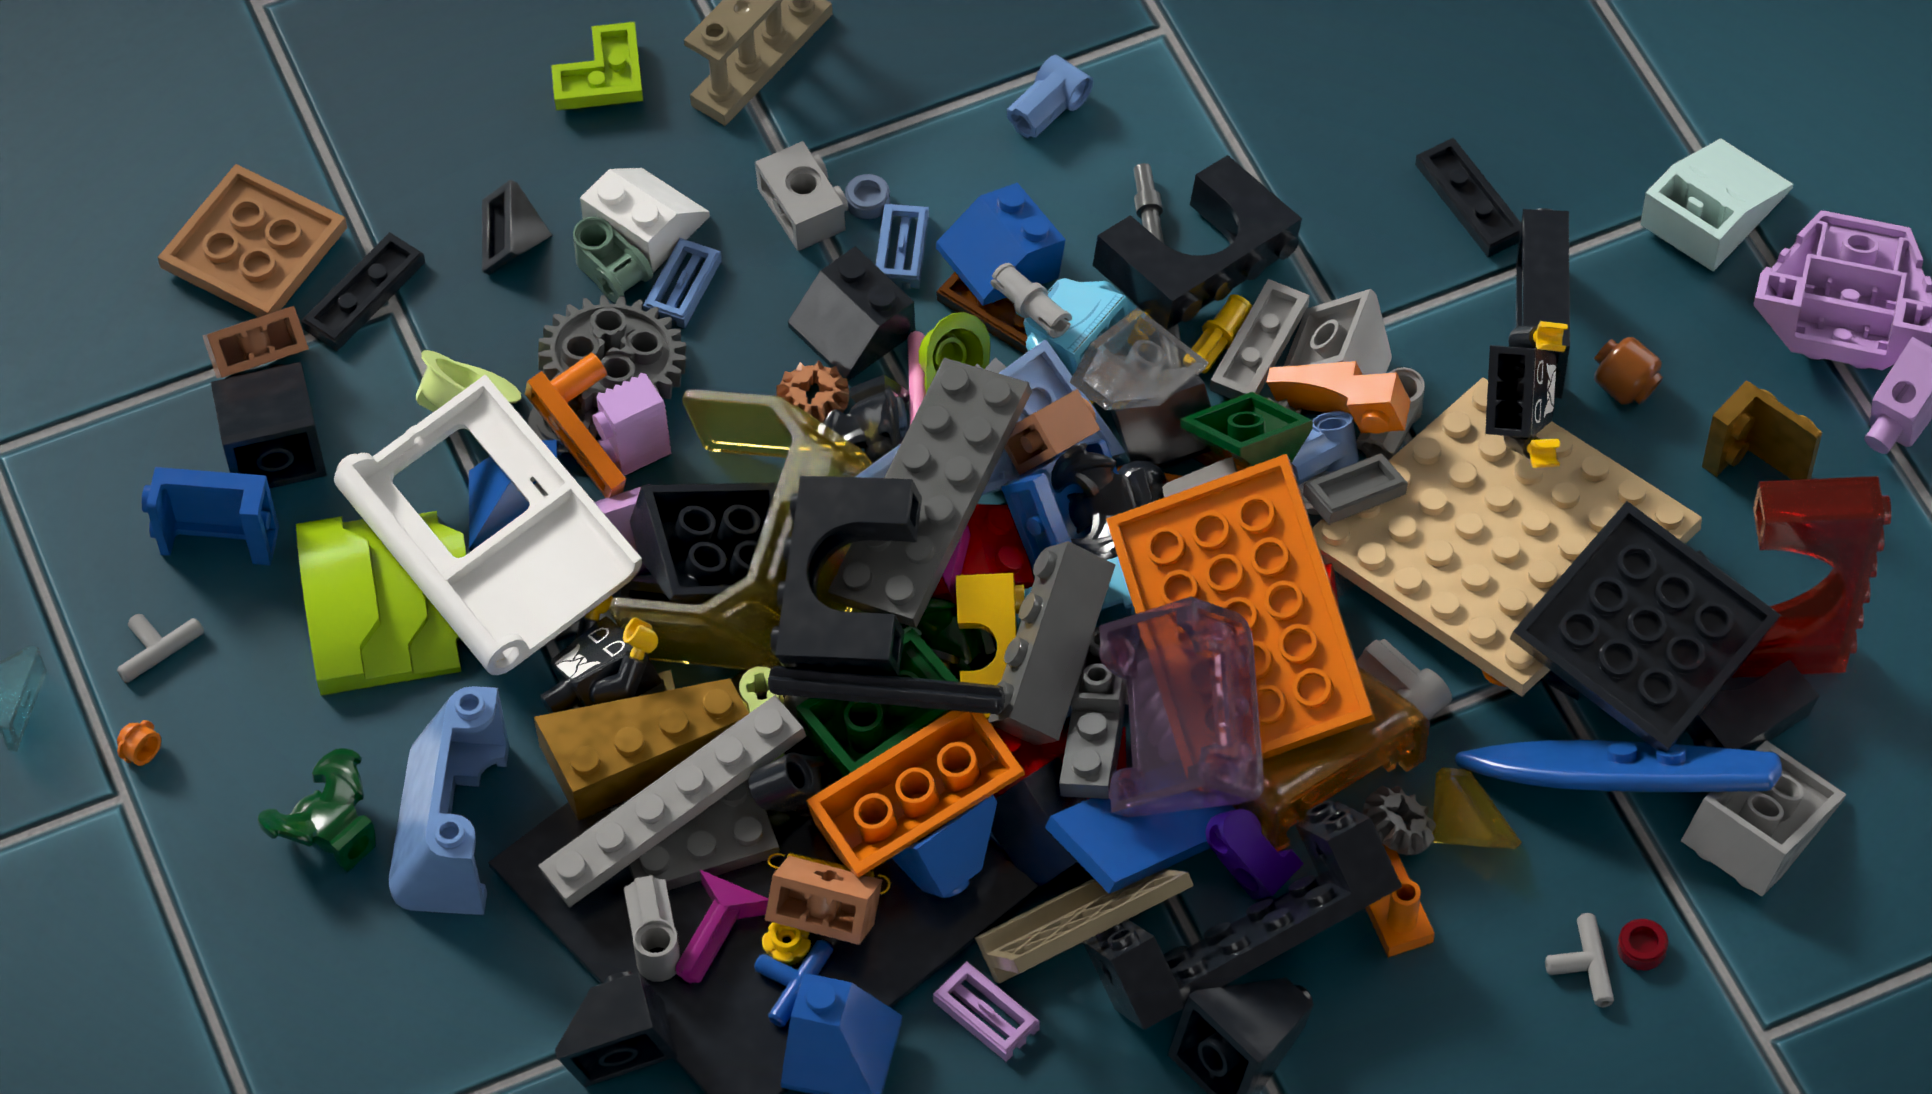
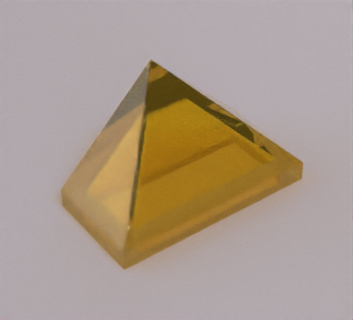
M1442 767L1436 773L1433 821L1436 823V826L1432 832L1435 838L1433 840L1434 843L1516 849L1522 843L1471 771Z

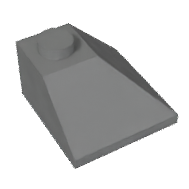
M1368 289L1307 308L1284 366L1356 361L1363 375L1386 373L1392 359V354L1377 294L1373 290Z

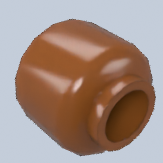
M1634 337L1624 338L1619 343L1610 339L1594 357V360L1600 364L1594 375L1596 383L1621 404H1630L1635 401L1640 405L1664 378L1659 374L1662 367L1660 358Z

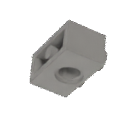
M803 141L755 161L758 190L797 251L846 231L844 212L848 210L846 197L839 186L832 187L828 180V172L823 160L818 154L812 156Z

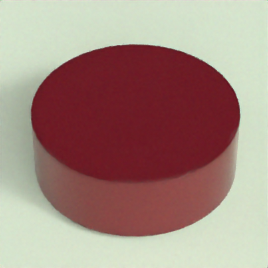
M1632 920L1624 925L1620 931L1617 944L1619 957L1627 966L1633 969H1654L1666 957L1668 936L1662 926L1652 920Z

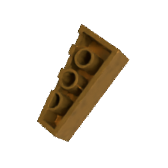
M728 678L536 716L534 720L539 746L579 821L634 797L744 718L749 712L731 679Z

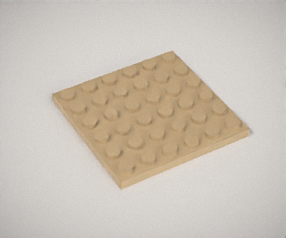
M1482 377L1389 460L1408 482L1406 495L1330 525L1322 519L1313 527V531L1324 564L1332 563L1336 572L1522 697L1550 669L1510 640L1513 630L1623 504L1628 501L1685 544L1701 530L1702 517L1552 421L1539 431L1536 437L1540 439H1559L1560 447L1556 448V455L1560 466L1533 468L1530 459L1507 447L1503 436L1485 434L1488 380Z

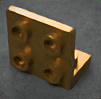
M1746 380L1712 416L1702 467L1717 477L1728 464L1736 466L1745 456L1747 450H1749L1800 486L1805 487L1811 480L1822 432L1809 418L1796 414L1778 402L1772 393L1759 389Z

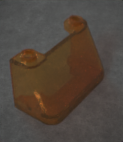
M1359 665L1358 668L1376 719L1375 721L1207 779L1236 810L1245 809L1251 811L1258 818L1262 834L1277 851H1281L1290 845V839L1285 835L1286 832L1297 821L1300 822L1307 818L1306 813L1312 807L1329 799L1380 766H1383L1387 772H1390L1396 768V763L1398 762L1405 772H1408L1426 759L1430 727L1427 717L1416 705Z

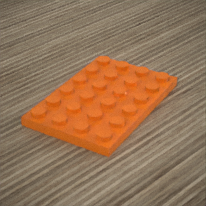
M1287 454L1106 518L1184 770L1191 785L1376 720Z

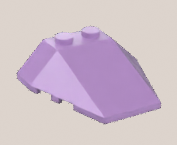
M1821 210L1797 235L1796 243L1790 249L1784 248L1779 253L1778 261L1773 267H1766L1760 273L1754 306L1791 352L1804 354L1811 359H1828L1848 363L1853 367L1861 369L1873 368L1884 370L1895 364L1912 337L1929 346L1932 345V280L1930 276L1924 275L1922 270L1923 258L1909 227Z

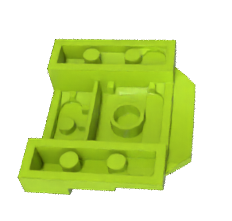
M437 511L419 514L454 557L462 558L467 555L463 533L440 524ZM340 516L296 524L302 589L320 696L461 672L457 641L460 637L364 519L343 522V518Z

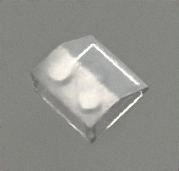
M1136 308L1090 343L1070 383L1104 410L1160 406L1205 370L1209 362L1139 308Z

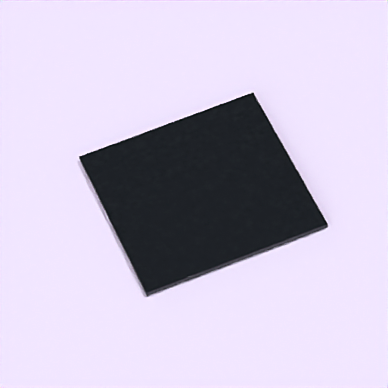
M771 649L731 678L740 697V680L748 670L755 667H768L771 669L774 666H782L777 657L772 654ZM758 692L757 698L759 700L766 699V692ZM802 739L784 752L785 755L795 752L801 755L818 756L805 739ZM829 768L826 770L829 785L839 780ZM631 798L579 821L569 802H567L488 862L489 867L600 984H603L607 977L619 972H639L624 894V887L634 881L629 865L570 908L542 874L538 865L608 816L612 808L623 805ZM766 810L779 845V851L785 855L770 859L772 865L780 867L789 853L844 865L816 826L813 816L801 817L795 813ZM990 838L982 870L969 879L970 883L965 890L951 897L943 898L922 891L899 865L890 858L870 870L874 872V878L882 879L880 892L887 889L888 882L885 878L878 877V874L884 875L889 879L890 888L887 892L880 894L874 926L860 945L809 932L808 939L811 941L809 951L817 940H825L830 943L833 952L818 976L851 982L892 1008L976 941L975 937L989 931L1038 891V885L1026 874L1018 870L1011 859ZM767 860L717 875L716 877L769 899L772 876L777 868L771 867ZM701 881L668 890L674 926L678 936L680 956L684 953L713 903ZM766 915L740 918L735 921L699 983H688L677 974L663 982H653L644 978L665 1003L678 1057L672 1059L705 1094H784L789 1090L781 1088V1077L790 1019L785 1026L780 1027L773 1024L768 1017V1014L786 986L756 972L754 967L760 955H769L763 949L762 937L765 933L769 932L768 927L773 922L766 921ZM784 937L782 941L784 943H789L791 941V938ZM657 947L648 952L659 953L664 951L665 948ZM807 954L800 962L789 966L798 970Z

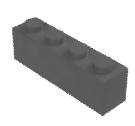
M1069 541L1047 547L1040 553L1033 568V574L1036 577L1031 592L1023 600L1019 609L1021 622L1016 637L1009 643L1004 655L1006 667L1001 682L997 685L1003 687L1005 703L1002 713L990 714L988 721L992 726L1034 746L1059 741L1115 564Z

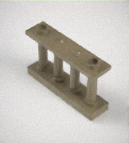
M722 0L684 39V46L708 59L710 75L690 94L691 106L726 126L832 16V3L827 0Z

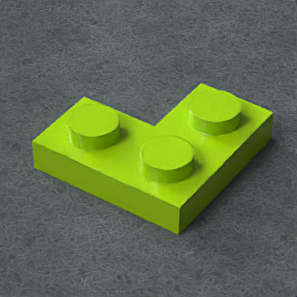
M635 22L591 26L595 61L551 65L556 110L643 101Z

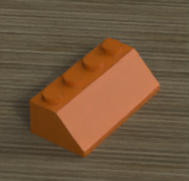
M952 710L807 800L816 826L839 860L859 878L1019 779L1025 773L983 713Z

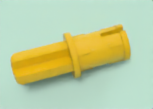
M1232 294L1215 318L1205 322L1202 326L1203 334L1185 357V362L1190 367H1193L1196 373H1207L1225 349H1229L1235 335L1252 308L1250 302L1240 295Z

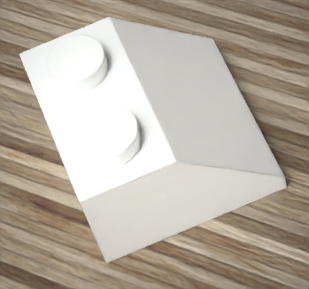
M643 168L609 169L580 197L583 219L595 216L608 221L624 239L643 253L649 261L653 273L670 257L680 238L687 240L710 217L708 210Z

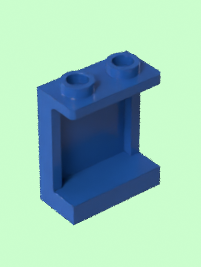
M1105 440L1086 443L1088 445L1086 448L1087 452L1102 454L1113 459ZM1070 448L1001 486L1032 569L1036 559L1045 548L1066 541L1071 542L1073 538H1084L1090 534L1092 529L1091 525L1077 534V527L1074 526L1069 516L1068 506L1070 501L1067 495L1083 493V490L1078 485L1071 484L1062 492L1056 493L1052 487L1051 475L1057 459ZM1115 466L1113 471L1114 473L1119 474Z
M155 467L151 485H145L143 488L142 511L149 515L150 537L156 538L161 555H171L174 539L179 534L244 539L248 545L252 564L271 565L279 523L266 476Z

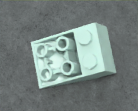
M1720 138L1673 164L1645 194L1640 225L1714 272L1791 191L1793 184Z

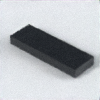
M1454 137L1416 155V167L1488 258L1519 243L1521 222Z
M389 232L301 320L303 330L335 351H338L425 264L424 253Z

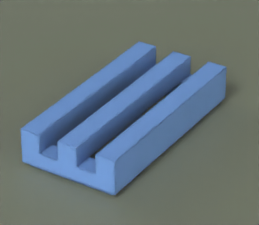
M884 204L876 266L898 287H902V282L910 283V288H920L929 222V207ZM893 216H901L894 269H888L886 266ZM911 217H918L911 270H904Z
M680 238L644 302L643 311L646 312L651 308L658 307L660 319L671 317L672 320L676 321L678 327L685 329L722 261L721 251ZM688 252L692 253L693 255L677 280V284L667 303H661ZM706 258L680 308H677L701 262Z

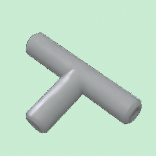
M143 614L132 616L129 619L128 627L146 649L120 665L117 672L124 682L129 683L202 635L204 629L197 619L192 618L162 638Z
M1584 913L1577 918L1583 951L1548 955L1545 958V967L1549 975L1588 971L1595 1005L1607 1007L1614 1002L1598 923L1594 914Z

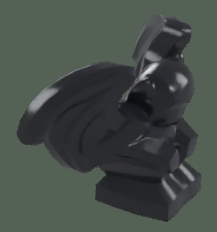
M886 375L876 377L850 388L851 398L856 404L852 406L849 414L846 415L834 409L826 417L818 434L813 431L807 432L808 442L814 454L834 472L846 477H855L862 472L855 460L856 454L860 449H864V459L867 467H869L902 443L909 429L905 404L909 402V392Z
M1082 443L1065 451L1057 459L1052 470L1051 483L1056 493L1062 492L1071 484H1076L1083 490V493L1067 495L1070 501L1068 506L1069 516L1074 526L1077 527V534L1091 525L1092 529L1088 536L1073 538L1071 542L1105 560L1117 557V554L1113 552L1115 546L1106 518L1154 501L1144 468L1134 470L1129 476L1116 474L1113 471L1117 463L1116 460L1102 454L1087 452L1086 448L1088 445Z

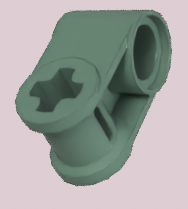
M594 216L582 219L575 225L573 239L576 264L581 271L598 285L602 293L609 300L616 303L620 296H624V292L639 281L647 282L653 278L652 267L643 253L624 239L608 221Z

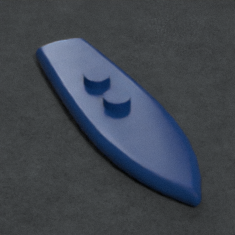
M1543 740L1516 742L1462 751L1455 756V762L1458 767L1484 776L1533 786L1573 790L1759 792L1771 790L1782 775L1780 757L1774 752L1675 744L1667 752L1654 749L1646 742Z

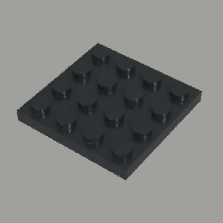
M1626 501L1513 630L1510 640L1654 749L1667 752L1676 744L1774 628L1781 615Z

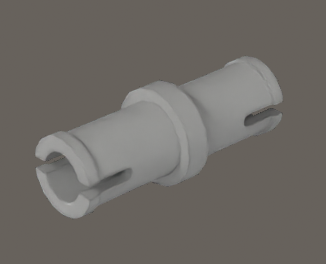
M1004 263L995 270L992 275L994 279L990 282L992 287L999 290L1014 303V308L1018 314L1024 318L1033 319L1052 338L1062 336L1069 329L1071 323L1067 321L1072 320L1071 314L1063 310L1048 297V291L1038 282H1030L1011 263Z

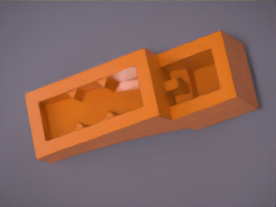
M1356 361L1269 368L1266 382L1276 401L1287 398L1289 405L1295 409L1303 408V410L1325 413L1332 411L1347 412L1352 415L1353 421L1361 433L1380 434L1391 431H1405L1411 400L1397 372L1363 375Z

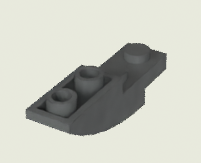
M1095 627L1071 701L1072 712L1059 782L1060 796L1109 799L1112 778L1117 773L1123 730L1130 656V629Z

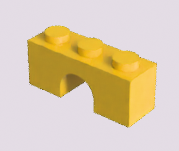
M1013 573L956 575L957 622L959 629L977 628L985 630L997 642V652L993 661L987 667L980 670L960 671V682L997 685L1001 682L1006 667L1004 662L1006 649L1017 634L1016 614H1019L1020 606L1025 599L1024 585H1015ZM983 713L989 719L990 714Z

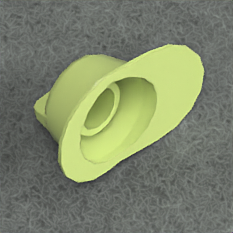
M425 350L421 353L427 368L416 393V401L419 405L432 412L439 409L484 375L491 380L510 404L521 400V393L516 386L495 373L454 361L434 351Z

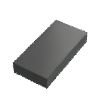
M1380 453L1306 482L1304 484L1303 496L1330 525L1406 495L1408 482L1386 457Z

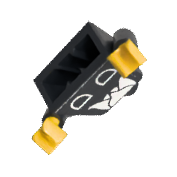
M1540 321L1538 325L1519 326L1510 333L1509 346L1490 345L1485 434L1503 436L1507 447L1530 459L1533 468L1560 466L1556 455V448L1560 447L1559 439H1540L1536 435L1552 421L1554 413L1556 355L1543 350L1565 351L1566 346L1562 345L1564 330L1568 329L1567 324Z
M612 595L580 618L575 640L551 660L550 666L556 674L559 683L540 695V699L548 712L551 714L570 710L576 705L581 708L637 697L662 683L647 655L658 644V637L655 631H653L651 624L634 617L629 621L625 630H623L607 616L599 620L600 614L607 612L612 606Z

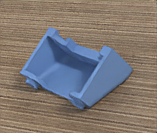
M473 686L464 687L456 691L412 744L408 757L389 873L391 896L395 903L403 909L484 915L487 890L485 884L480 883L474 858L475 830L468 819L460 815L451 814L456 785L480 786V776L488 767L497 764V767H507L510 746L498 688Z

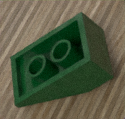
M913 628L904 633L899 677L959 682ZM808 698L796 706L798 722L806 734L804 739L818 756L828 757L829 769L839 780L952 711L820 698Z

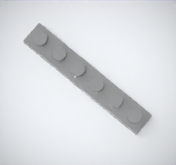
M774 695L538 866L542 874L570 908L749 778L754 770L772 762L804 739L806 734L803 727L778 697Z

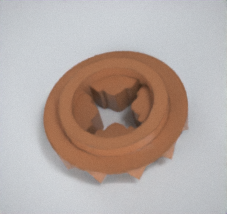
M819 360L815 365L804 366L800 362L794 371H784L781 383L776 385V399L780 411L790 421L803 426H821L829 413L834 409L843 413L850 397L847 378H843L839 374L836 366L832 368L824 367ZM813 383H817L820 392H817L815 398H812L811 404H808L806 391H809Z

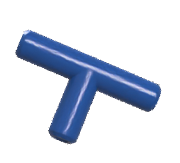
M817 940L798 970L773 959L767 954H762L758 957L754 966L755 971L786 986L768 1014L769 1020L773 1024L780 1027L786 1025L792 1014L803 973L819 974L833 952L830 943L825 940Z

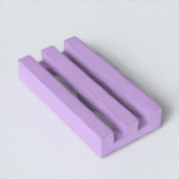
M968 962L962 965L933 993V1002L1005 1062L1013 1056V1050L1016 1047L1020 1049L1026 1043V1037L1030 1033L1034 1035L1040 1029V1021ZM964 980L969 982L1020 1024V1026L1015 1029L994 1012V1009L983 1000L977 998L961 983ZM953 993L1007 1039L1004 1040L950 994Z

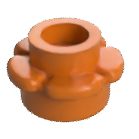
M143 720L141 723H129L120 731L117 737L118 756L127 763L133 762L138 766L145 765L158 753L161 746V736L154 731L153 723L148 720Z

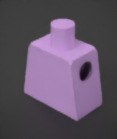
M1914 337L1910 339L1872 400L1869 424L1871 429L1864 440L1869 447L1882 454H1887L1895 442L1905 447L1912 446L1932 419V347Z

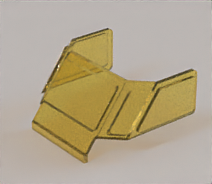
M686 390L682 402L705 449L713 452L786 458L748 575L702 605L616 597L612 599L609 610L616 624L623 630H625L629 621L634 617L651 624L653 631H655L658 637V644L651 653L647 654L650 660L750 670L755 667H768L771 669L774 666H782L777 657L772 654L771 633L773 627L779 626L781 610L777 604V591L780 581H786L788 565L784 562V542L787 536L792 537L794 521H792L790 516V500L792 493L798 492L800 475L855 477L873 463L860 448L798 406H793L782 397ZM848 544L836 551L823 566L817 584L818 599L825 606L837 611L867 613L832 602L827 593L851 545Z

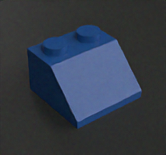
M1018 183L979 196L936 242V249L984 306L1006 298L999 290L993 288L990 283L994 279L992 275L995 270L1004 263H1011L1015 266L1016 270L1032 283L1038 282L1042 285L1058 279L1066 239Z

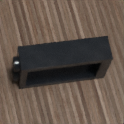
M1549 208L1523 209L1516 258V328L1519 326L1538 325L1540 321L1568 325V329L1564 330L1562 345L1566 346L1565 351L1543 350L1556 355L1554 398H1562L1570 349L1569 211L1552 210Z

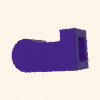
M1238 809L1219 813L1213 816L1207 824L1205 833L1210 848L1252 899L1273 896L1304 864L1292 849L1277 851L1262 834L1261 824L1251 811Z

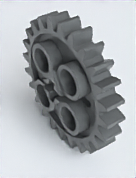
M601 295L600 305H593L591 301L584 298L581 310L568 304L566 305V317L555 313L553 315V325H545L543 327V338H539L538 370L543 371L551 381L591 352L594 353L604 365L607 376L568 402L569 406L577 401L581 402V413L583 414L587 413L592 407L598 408V392L605 393L607 388L614 389L615 384L622 386L623 381L630 382L631 377L638 378L640 373L648 376L662 398L670 399L672 397V387H680L681 374H685L686 342H681L680 329H671V317L658 320L659 308L654 307L645 312L642 310V300L636 301L632 306H626L624 296H620L616 304H610L607 297Z

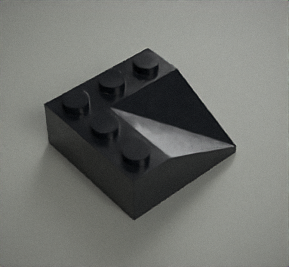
M776 482L642 485L630 519V526L642 562L670 601L748 628H773L774 626H779L781 610L777 604V591L780 581H786L788 565L784 562V542L786 537H792Z

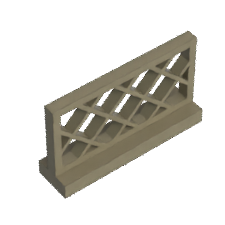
M1163 869L1109 894L1093 878L975 937V940L994 981L1001 983L1194 885L1188 872Z

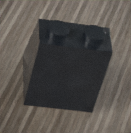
M301 362L289 365L280 364L267 370L244 375L235 374L225 379L211 382L222 446L230 473L264 475L267 477L269 489L327 476Z

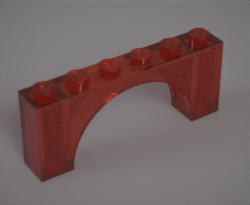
M1878 476L1759 482L1753 507L1759 549L1805 554L1826 562L1833 569L1826 578L1807 592L1793 599L1770 606L1781 615L1778 623L1731 678L1764 676L1789 659L1801 674L1843 673L1846 671L1850 654H1855L1857 651L1856 629L1863 628V604L1870 602L1871 589L1869 579L1876 578V553L1882 552L1884 549L1883 526L1890 525L1891 523L1890 498L1888 495L1881 494Z

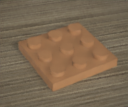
M235 164L158 256L160 268L261 317L283 308L347 229V223L344 216Z

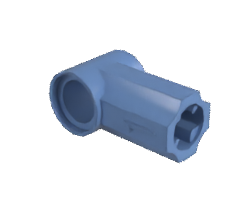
M1053 55L1039 69L1035 83L1007 109V119L1013 124L1015 130L1028 139L1031 136L1036 138L1066 108L1071 111L1077 110L1086 101L1093 88V78L1062 57Z
M1332 411L1318 415L1313 419V429L1291 463L1298 485L1324 471H1337L1359 461L1352 415L1347 412Z

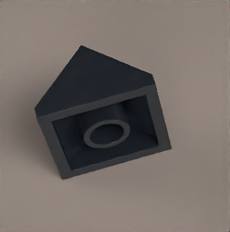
M1193 367L1105 395L1129 462L1149 461L1161 468L1212 451L1180 426L1181 418L1211 407L1205 384Z
M1059 757L1033 772L996 798L997 806L991 828V833L1017 869L1031 878L1038 885V888L1078 862L1045 828L1050 816L1088 800L1082 797L1060 796L1059 782L1063 763Z

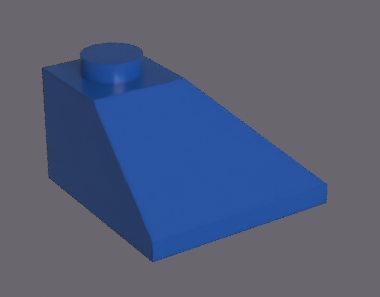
M542 440L560 461L557 440ZM488 457L469 470L470 552L523 514L530 506L528 500L491 457Z
M994 795L986 798L891 858L922 891L943 898L959 894L968 887L969 879L982 870L997 806Z
M803 973L790 1018L781 1088L809 1094H882L903 1021L902 1015L851 982Z

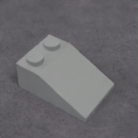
M1767 740L1755 751L1774 752L1780 757L1782 775L1776 785L1769 791L1710 792L1703 799L1681 840L1702 859L1712 862L1734 877L1740 885L1753 890L1761 897L1786 873L1847 795Z

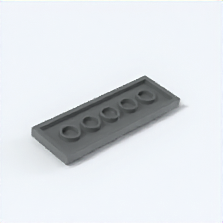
M943 359L884 477L913 479L920 492L922 504L917 542L864 540L851 543L827 591L832 602L867 613L895 614L899 623L917 628L1032 393L1029 382L951 359Z

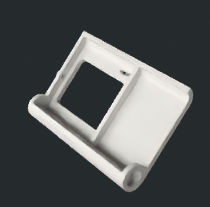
M486 375L417 425L409 428L402 436L374 456H371L369 453L350 454L342 459L337 466L334 476L335 485L491 675H501L516 667L628 584L637 575L642 566L640 555ZM467 429L528 500L530 506L523 514L462 558H456L447 550L393 484V478L455 431Z

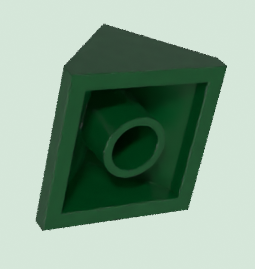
M1250 392L1181 418L1180 426L1218 456L1224 459L1233 457L1236 465L1248 468L1287 454L1292 463L1313 429V420L1263 396Z

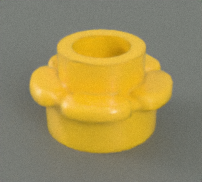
M771 923L768 927L769 932L765 933L762 937L764 951L769 953L773 959L788 966L800 962L811 946V941L808 939V931L777 923ZM784 937H790L791 941L789 943H784L782 939Z

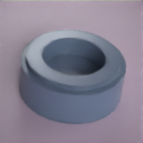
M872 174L860 175L853 178L846 186L845 197L848 203V210L858 218H877L883 215L884 204H890L889 186L879 176Z

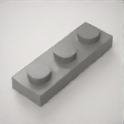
M1268 279L1211 379L1210 391L1231 399L1250 392L1259 395L1267 381L1269 368L1275 367L1307 310L1310 295Z

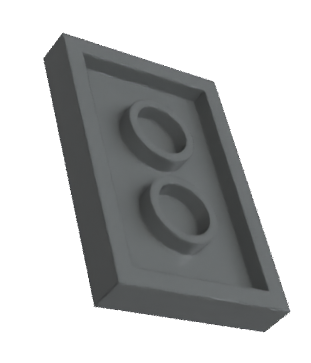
M749 778L629 864L633 880L652 875L657 879H665L667 890H672L701 881L700 870L717 876L768 860L770 855L780 853L779 845L766 810L762 809L751 795ZM619 807L612 808L611 813ZM774 855L770 859L778 857L780 855Z

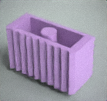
M640 373L638 378L631 377L630 382L623 381L622 386L615 384L614 389L607 388L605 393L598 392L597 404L599 412L592 415L594 425L602 438L597 442L624 476L672 453L670 450L668 421L666 419V406L646 374Z

